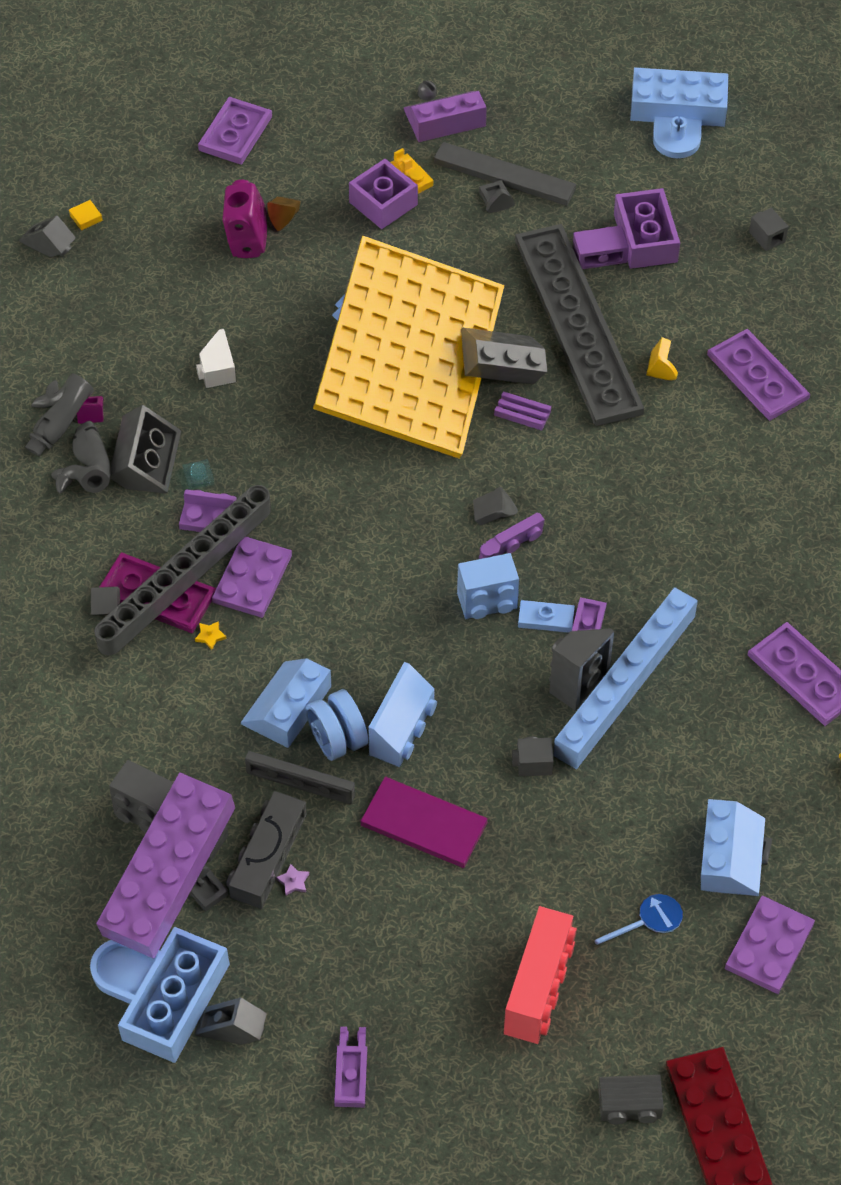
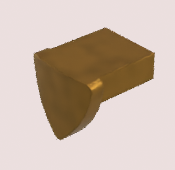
M277 196L267 203L270 220L277 231L283 229L299 211L300 200Z

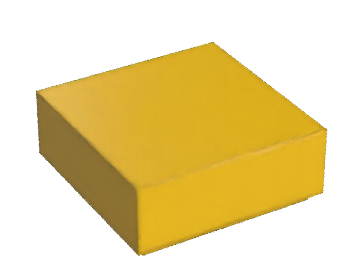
M91 200L69 209L71 218L81 230L103 221L101 213Z

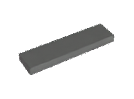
M248 751L246 755L247 774L346 804H352L355 798V782L252 751Z

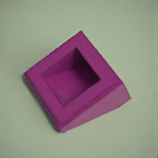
M102 396L88 397L77 413L78 424L92 421L93 423L104 421Z

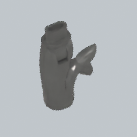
M74 373L68 377L60 390L57 380L52 381L46 389V394L36 398L31 407L51 408L35 424L33 433L29 435L31 439L25 448L31 453L40 456L45 449L53 447L52 444H55L65 433L85 400L95 391L94 388L85 379Z
M87 421L76 428L72 444L75 457L85 466L70 465L66 468H59L51 473L52 478L56 480V489L59 493H63L73 480H78L86 491L92 493L104 490L109 484L110 463L98 428L94 426L92 421Z

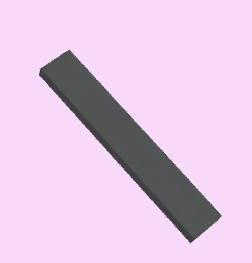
M446 142L441 144L434 157V164L490 182L502 180L506 187L565 206L568 205L576 190L575 183Z

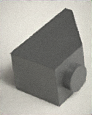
M56 215L32 225L19 241L48 257L65 255L72 248L70 244L76 237Z
M243 998L206 1007L201 1015L195 1035L241 1045L259 1041L264 1031L267 1013Z

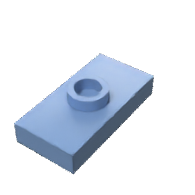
M521 600L518 628L569 633L572 631L575 605Z

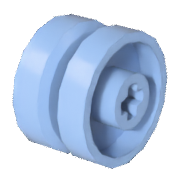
M341 689L328 696V704L319 699L306 706V715L312 733L324 755L330 761L344 756L347 747L355 751L369 743L367 729L361 713L346 690Z

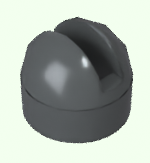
M426 80L419 85L418 96L422 100H432L436 97L437 89L432 81Z

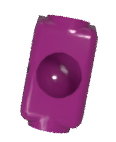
M236 180L232 185L226 187L222 219L228 244L233 257H259L261 253H264L266 247L267 210L263 198L254 183L247 180ZM241 224L243 227L238 228L235 225ZM244 247H249V248H251V250H250V251H246V250H244L243 248H244Z

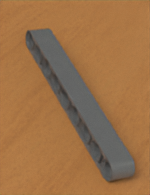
M254 485L246 490L100 621L94 630L98 650L104 655H114L119 652L267 518L271 512L269 490L262 485Z

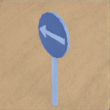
M651 895L640 906L641 920L597 938L595 944H601L642 925H645L654 932H672L679 927L682 921L683 911L681 906L675 899L667 895Z

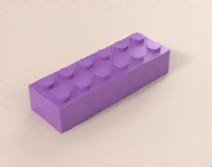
M179 772L96 923L103 937L153 959L156 957L235 809L231 794Z

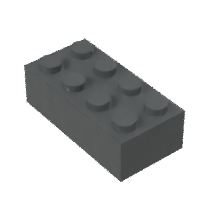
M127 760L109 785L116 817L125 823L131 821L139 825V828L146 833L174 782ZM227 824L207 861H212L229 836Z

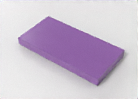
M748 329L707 351L708 357L769 421L810 398V393Z
M788 622L784 623L748 651V656L824 726L841 714V670Z

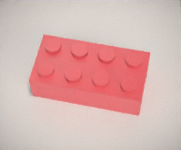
M539 906L505 1009V1035L535 1044L539 1043L541 1035H547L551 1022L552 1009L555 1010L559 997L558 989L565 979L568 958L571 959L575 946L574 939L577 928L572 927L573 915Z

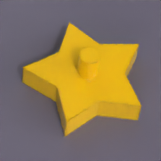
M219 621L211 625L199 623L201 632L195 638V642L206 643L212 650L216 642L227 639L226 635L219 630Z

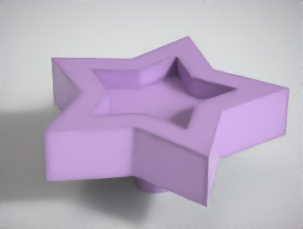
M290 864L287 873L276 877V880L285 886V895L294 891L306 892L304 881L308 877L309 872L297 871Z

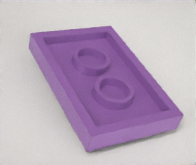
M228 97L198 143L199 151L242 165L271 120L272 110Z
M244 537L238 543L212 597L213 603L263 618L291 559L292 550Z
M761 896L725 965V969L779 994L815 920L767 897Z

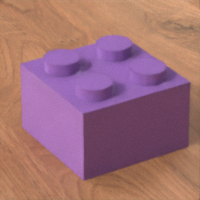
M383 159L349 182V203L379 228L383 229L418 205V185L388 160Z

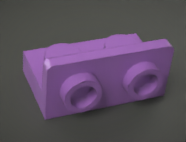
M185 490V503L179 522V529L201 532L237 498L228 494Z

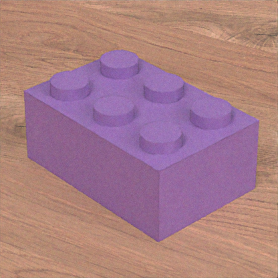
M664 189L616 194L614 217L617 226H622L627 241L629 268L678 262L680 240Z

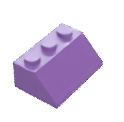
M470 91L404 107L418 142L486 126V105L479 91Z

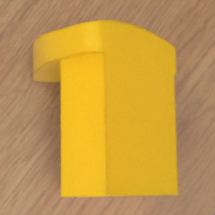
M662 337L652 349L646 373L647 376L664 380L677 379L678 372L676 368L667 360L671 344L670 340Z

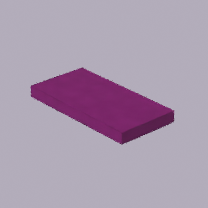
M121 552L99 587H119L120 603H122L161 567ZM196 581L155 619L193 634L212 602L216 588Z
M384 777L361 819V826L465 868L487 825L488 818Z

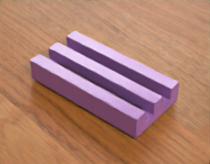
M503 391L501 399L498 401V406L494 410V416L543 430L551 413V406Z

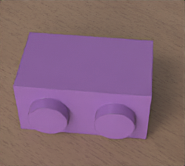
M622 226L573 233L572 248L582 269L627 263L628 245Z

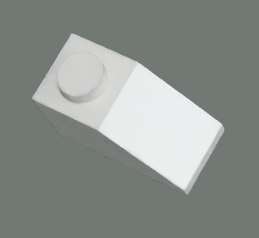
M220 329L200 352V364L196 365L199 380L204 379L206 388L236 382L235 366L224 329Z

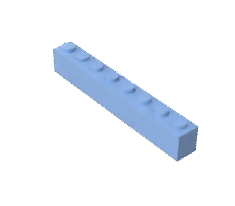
M674 587L555 738L553 756L577 770L695 618L698 600Z

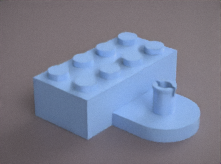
M634 68L630 121L654 122L653 143L661 154L671 158L689 157L700 147L702 125L725 127L728 102V74Z
M174 927L161 951H158L154 959L109 940L102 944L93 954L90 969L94 983L102 992L130 1004L118 1024L122 1041L175 1063L230 963L227 948Z

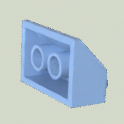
M307 658L285 661L243 718L241 725L289 748L308 721L306 706L319 699L322 700L331 688V670Z
M406 662L403 663L369 725V755L400 767L404 759L408 760L414 748L412 743L415 737H421L426 725L424 720L427 715H433L437 705V701L434 700V688Z
M708 799L701 870V890L759 896L765 827L764 817L737 801Z

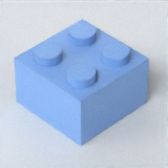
M511 553L458 564L457 594L465 619H481L488 614L498 612L505 614L513 609H517L519 577Z

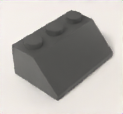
M464 327L461 329L465 376L534 384L547 373L545 348L533 337Z
M143 404L123 415L110 467V479L129 490L167 493L181 430Z
M610 628L570 631L564 638H559L552 647L553 657L550 664L552 668L549 678V693L576 711L610 670L614 631Z

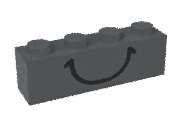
M274 791L270 800H265L261 809V820L259 824L254 823L249 836L251 840L247 847L244 846L239 854V865L236 871L232 870L227 879L230 898L263 909L276 881V877H278L307 815L305 801Z

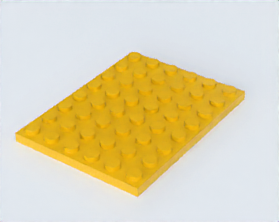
M362 236L313 409L460 459L463 454L481 378L465 376L461 329L464 327L493 331L504 285Z

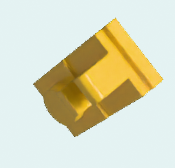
M403 148L394 152V160L390 163L418 185V194L433 186V179L408 153L404 154Z

